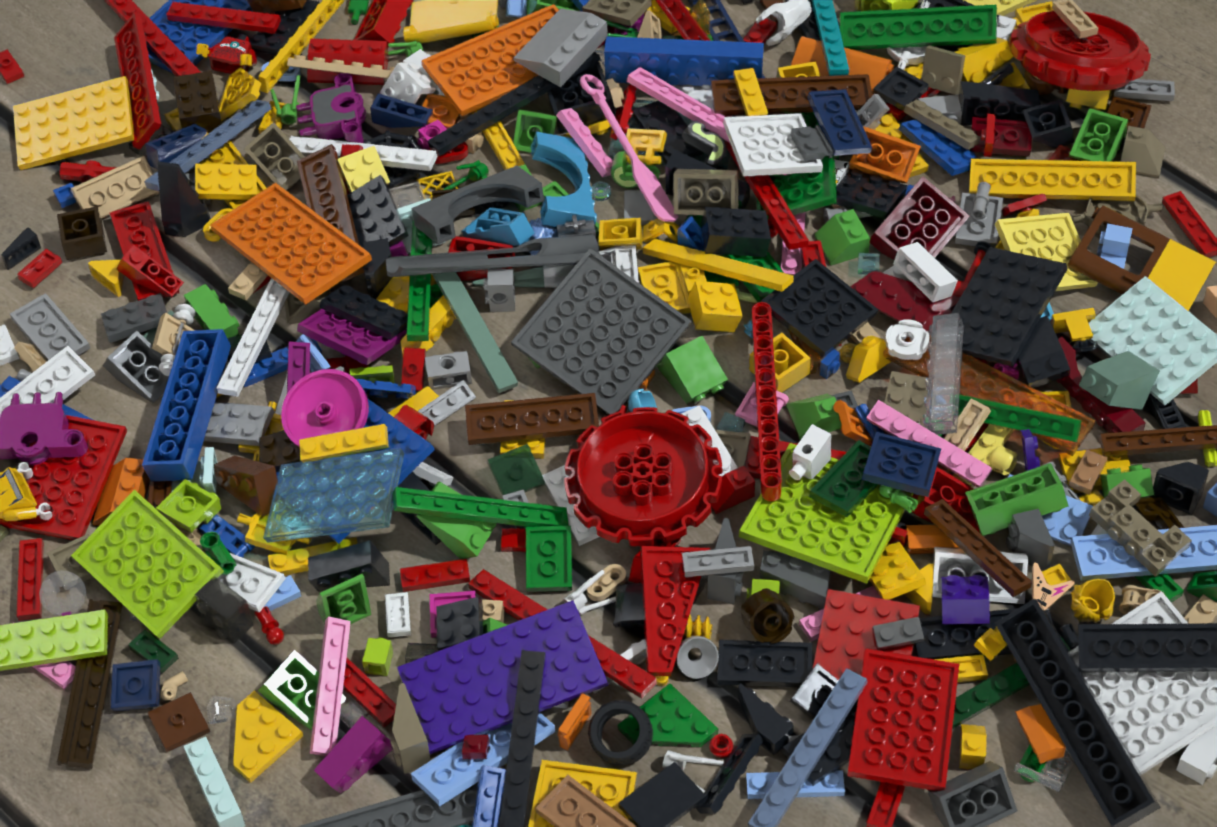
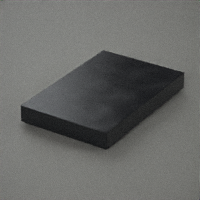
M674 762L620 801L618 807L636 827H670L706 800V795Z

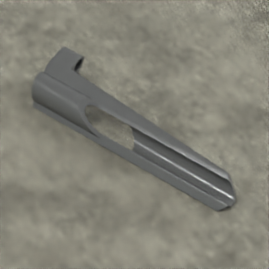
M593 234L533 239L513 248L390 257L386 259L387 276L402 277L499 269L503 267L576 265L590 248L599 255L600 253L597 239ZM540 250L538 254L490 259L487 256L488 254Z

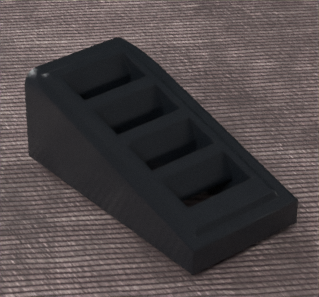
M29 227L1 254L6 269H11L41 248L37 234Z
M1151 393L1149 394L1146 404L1162 429L1186 427L1174 399L1164 405ZM1174 420L1176 421V423H1173V424H1170V425L1167 424L1168 422H1171V421H1174Z

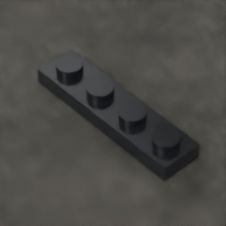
M743 734L704 792L706 800L695 807L700 814H716L722 808L726 797L734 790L736 782L747 770V765L758 753L759 747L764 741L759 734Z

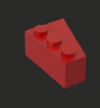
M456 236L451 240L448 253L513 248V245ZM515 253L488 254L487 256L488 259L515 257ZM503 267L499 269H513V267ZM488 270L456 272L461 281L488 278Z

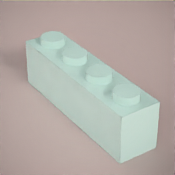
M203 737L185 745L184 749L188 761L218 827H245L242 813L207 738Z

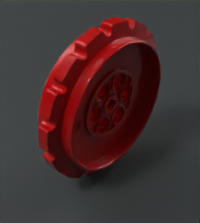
M1047 11L1031 17L1028 21L1019 24L1017 29H1014L1011 34L1009 45L1011 53L1017 60H1020L1025 70L1040 80L1068 89L1106 91L1123 87L1143 76L1144 71H1147L1151 59V54L1148 53V46L1140 40L1138 34L1132 28L1110 17L1090 12L1084 13L1098 27V33L1087 38H1079L1055 11Z
M654 407L634 408L633 412L629 413L618 411L602 418L599 427L591 425L577 439L578 449L570 450L565 463V473L568 476L564 478L565 491L569 504H575L573 506L575 516L586 528L596 527L598 536L614 543H619L622 539L629 540L630 546H653L655 540L662 539L665 543L685 536L687 534V526L698 527L711 514L710 503L718 502L723 485L722 476H720L723 473L721 456L718 448L712 447V438L707 431L699 424L690 426L687 416L671 410L660 413Z

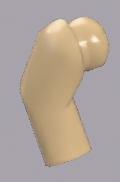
M183 671L163 682L161 689L163 700L172 701L176 697L178 687L188 682Z

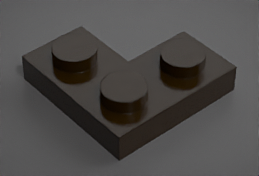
M1161 497L1140 498L1132 506L1147 521L1154 520L1159 526V530L1170 529L1174 525L1178 528H1185Z

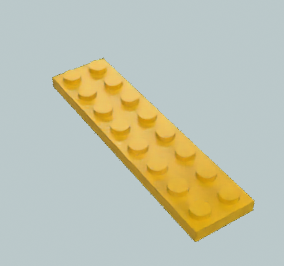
M971 159L969 193L976 194L978 184L980 182H987L991 186L988 196L1027 199L1043 193L1046 199L1089 200L1092 198V200L1135 201L1136 162Z

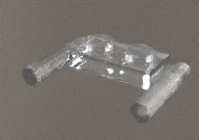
M1066 748L1064 757L1047 761L1041 773L1020 763L1016 764L1014 772L1060 792L1075 766V762Z

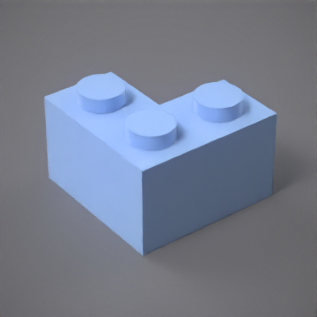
M1107 224L1106 232L1101 231L1099 244H1103V246H1098L1097 256L1124 269L1133 228Z

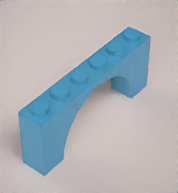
M536 132L531 144L532 160L546 163L561 171L570 179L576 190L575 193L567 196L545 197L540 210L542 225L557 227V225L565 224V222H572V215H576L577 221L593 220L595 225L597 213H594L595 201L592 200V187L589 184L590 174L587 172L588 162L585 161L584 152L573 138Z

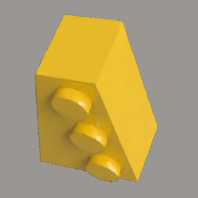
M998 37L997 43L973 44L967 48L962 47L955 52L965 55L961 81L974 83L983 81L991 71H996L1005 62L1014 57L1008 41Z

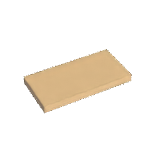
M145 156L71 188V192L80 209L98 206L101 219L109 217V212L133 206L160 194L159 191L146 188L144 183L146 179L154 174Z

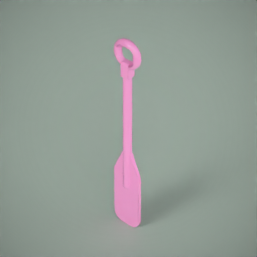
M583 75L580 78L581 87L588 94L592 95L596 104H599L631 160L633 178L654 215L661 221L675 222L678 219V214H674V207L657 177L639 160L605 101L606 97L603 94L605 90L604 85L598 78L592 75ZM587 81L594 83L597 89L591 88Z

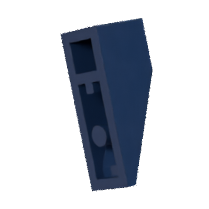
M379 93L370 107L372 123L388 128L425 127L433 113V109Z
M193 124L146 143L149 166L158 170V162L170 163L200 141L207 134L206 129Z

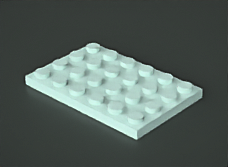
M1146 276L1089 322L1093 338L1090 340L1097 341L1098 348L1109 358L1130 351L1160 370L1150 393L1164 405L1217 363V334Z

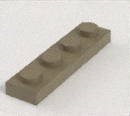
M916 99L905 106L904 112L967 150L979 144L981 137L976 135L974 131L966 129L953 119L947 118L940 111L927 106L923 101Z

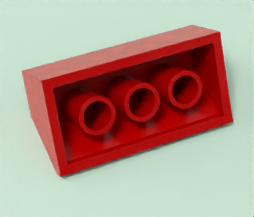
M373 0L353 40L387 41V46L389 43H394V36L401 29L400 24L406 18V11L412 5L413 0Z
M310 38L307 60L313 61V57L324 58L327 63H332V60L344 61V65L358 62L363 63V67L371 68V64L381 65L383 70H387L389 61L387 41ZM307 69V82L335 83L334 79L340 73ZM351 74L353 84L384 85L385 78Z

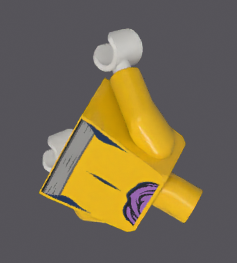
M26 462L20 463L18 469L8 467L5 471L0 472V518L5 521L36 518V515H40L43 520L52 518V512H43L50 510L48 503H42L38 509L35 508L37 503L25 480L33 476V471Z

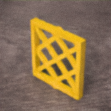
M452 171L417 179L420 195H422L423 200L426 199L425 193L431 195L429 198L432 200V192L427 191L430 187L435 188L436 191L443 190L444 188H441L443 184L451 185V182L446 181L448 177H451L452 183L456 182ZM435 180L441 182L438 186L433 184ZM421 184L427 185L426 188L422 189Z

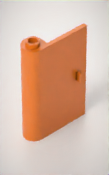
M802 36L791 65L816 62L820 76H829L821 41ZM844 47L849 66V75L869 74L873 96V88L894 70L892 60Z

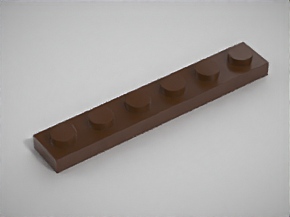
M1217 425L1100 434L1099 441L1103 456L1105 457L1217 448Z
M943 499L925 508L924 515L1012 597L1031 588L1032 581Z

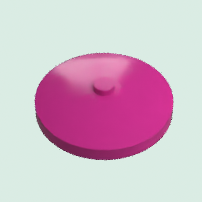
M323 369L312 372L297 381L284 399L281 410L284 431L290 440L300 448L299 439L364 428L369 412L367 395L359 382L346 372L335 369Z

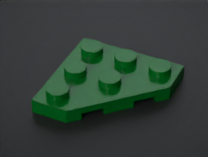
M671 683L640 707L651 721L653 728L652 743H658V746L677 747V744L691 745V747H702L718 734V728ZM629 715L618 724V730L634 745L639 737L640 726L638 721Z

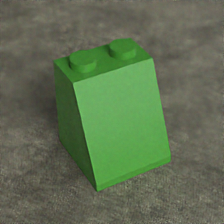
M703 336L666 353L657 365L659 371L686 404L692 401L696 404L706 398L705 395L710 392L713 394L718 393L724 389L723 385L728 380Z

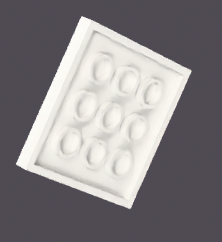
M802 114L724 117L723 125L743 176L822 172L823 164L821 160L805 161L790 135L793 128L807 127Z

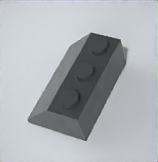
M991 761L946 781L945 790H927L934 812L944 827H986L1018 811L1003 767Z

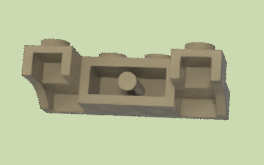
M1124 479L1109 491L1107 497L1091 508L1089 516L1113 540L1122 545L1129 555L1136 558L1156 577L1176 557L1189 548L1192 540L1176 525L1162 535L1132 507L1139 501L1141 494Z

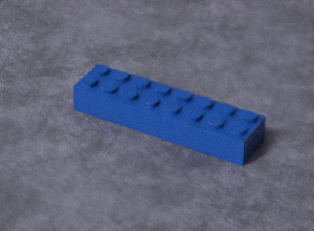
M606 36L604 50L605 79L613 78L615 83H628V75L639 67L670 85H710L711 87V80L734 79L735 70L749 68L754 69L758 79L762 78L764 43Z
M223 329L183 331L142 463L151 482L193 479L218 393L217 386L223 376L231 348Z

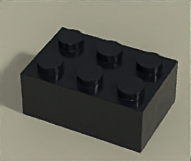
M705 207L701 231L706 254L766 257L771 241L766 211Z

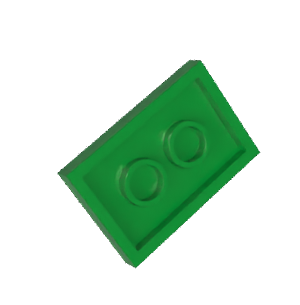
M571 526L526 527L527 592L572 591Z

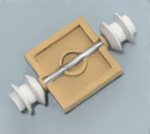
M188 304L177 305L173 317L166 312L160 317L152 349L163 355L159 364V370L166 376L170 375L183 331H195L189 325L193 323V317L196 312Z

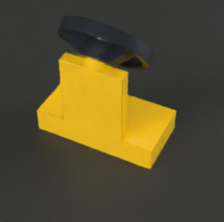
M1094 308L1052 314L1051 325L1055 333L1068 331L1072 340L1069 344L1076 352H1087L1098 347L1097 341L1090 340L1093 338L1089 322L1095 319L1096 313Z

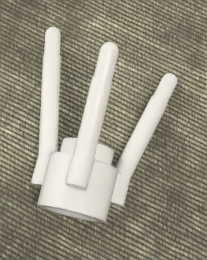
M601 570L576 591L565 597L563 601L567 603L574 600L579 614L582 615L589 610L616 602V597L585 606L587 599L583 592L604 574V570Z
M668 750L664 757L663 769L674 762L684 771L686 761L713 765H723L724 761L687 756Z

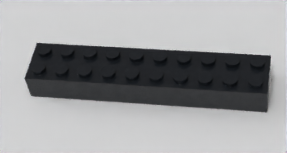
M1035 598L996 621L995 624L1111 826L1129 827L1160 809L1159 803L1043 606Z

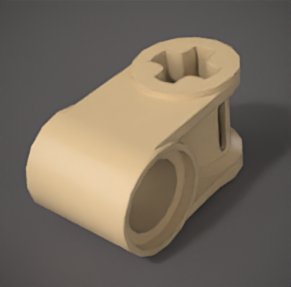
M1134 585L1124 586L1121 592L1123 601L1119 605V611L1126 615L1161 591Z

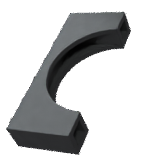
M516 165L411 208L414 226L435 243L441 244L456 237L453 220L463 211L479 204L497 201L518 203L528 208L544 201L542 183Z

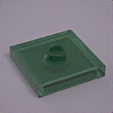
M528 444L487 460L502 496L520 490L528 492L545 485L541 471Z

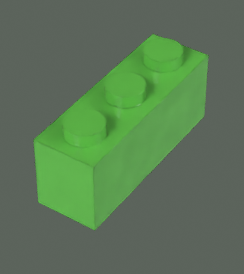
M206 284L184 295L186 304L194 308L196 312L194 318L203 330L223 329L227 338L239 335L237 329L239 323L236 317L229 315V310L225 303H220L217 293L214 290H210Z

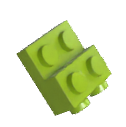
M186 479L156 507L165 518L190 533L202 522L208 523L222 509L220 499L215 493H209L202 489L199 484L191 483Z

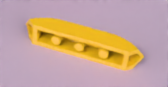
M444 295L430 309L429 341H407L406 334L400 341L402 356L404 348H421L428 351L434 345L433 342L440 338L441 333L446 328H449L453 321L457 319Z

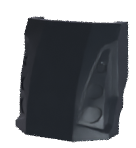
M642 583L617 586L616 613L613 622L615 628L620 626L631 628L635 625H644Z

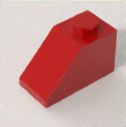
M741 466L723 475V485L718 502L710 504L715 514H718L755 497V480L745 466Z

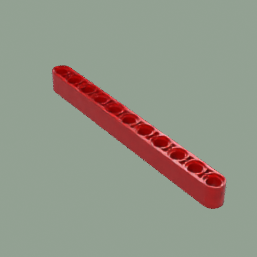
M758 302L752 307V333L762 497L772 502L778 500L782 493L772 314L769 304Z

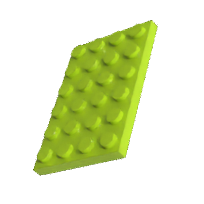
M133 490L71 555L159 639L224 572L220 566L136 490Z

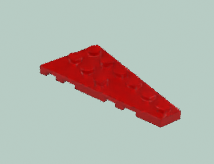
M641 547L647 672L652 676H671L701 576H684L682 553L706 551L710 548Z

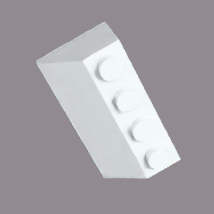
M934 547L932 597L942 598L941 577L957 575L959 577L981 575L988 577L990 602L1025 604L1026 591L1012 597L962 549ZM1001 552L1027 576V554Z

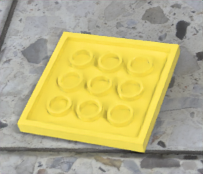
M1069 213L998 219L995 223L1005 250L1066 263V265H1068L1081 242ZM1067 267L1068 269L1056 291L1095 287L1098 282Z

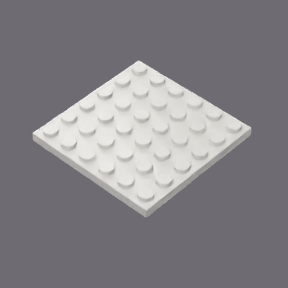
M1161 591L1112 624H1187L1188 622ZM1079 646L1069 652L1079 668ZM1217 671L1081 672L1141 775L1217 725Z

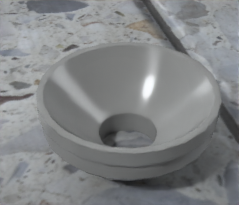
M691 636L680 644L676 662L683 674L690 678L699 679L708 676L714 671L718 664L719 654L715 644L708 638ZM692 648L700 649L701 654L697 660H690L688 658V652Z

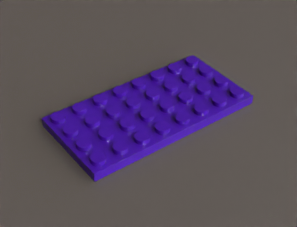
M574 600L397 667L402 683L406 686L427 738L430 754L463 742L466 735H482L513 722L522 650L546 652L539 712L580 697L581 694H588L608 686V681Z

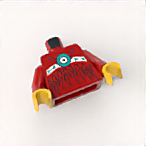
M240 34L237 39L225 37L213 47L201 43L197 44L196 54L209 57L211 68L214 71L232 74L239 68H242L248 72L249 66L257 64L255 51L252 50L248 36Z

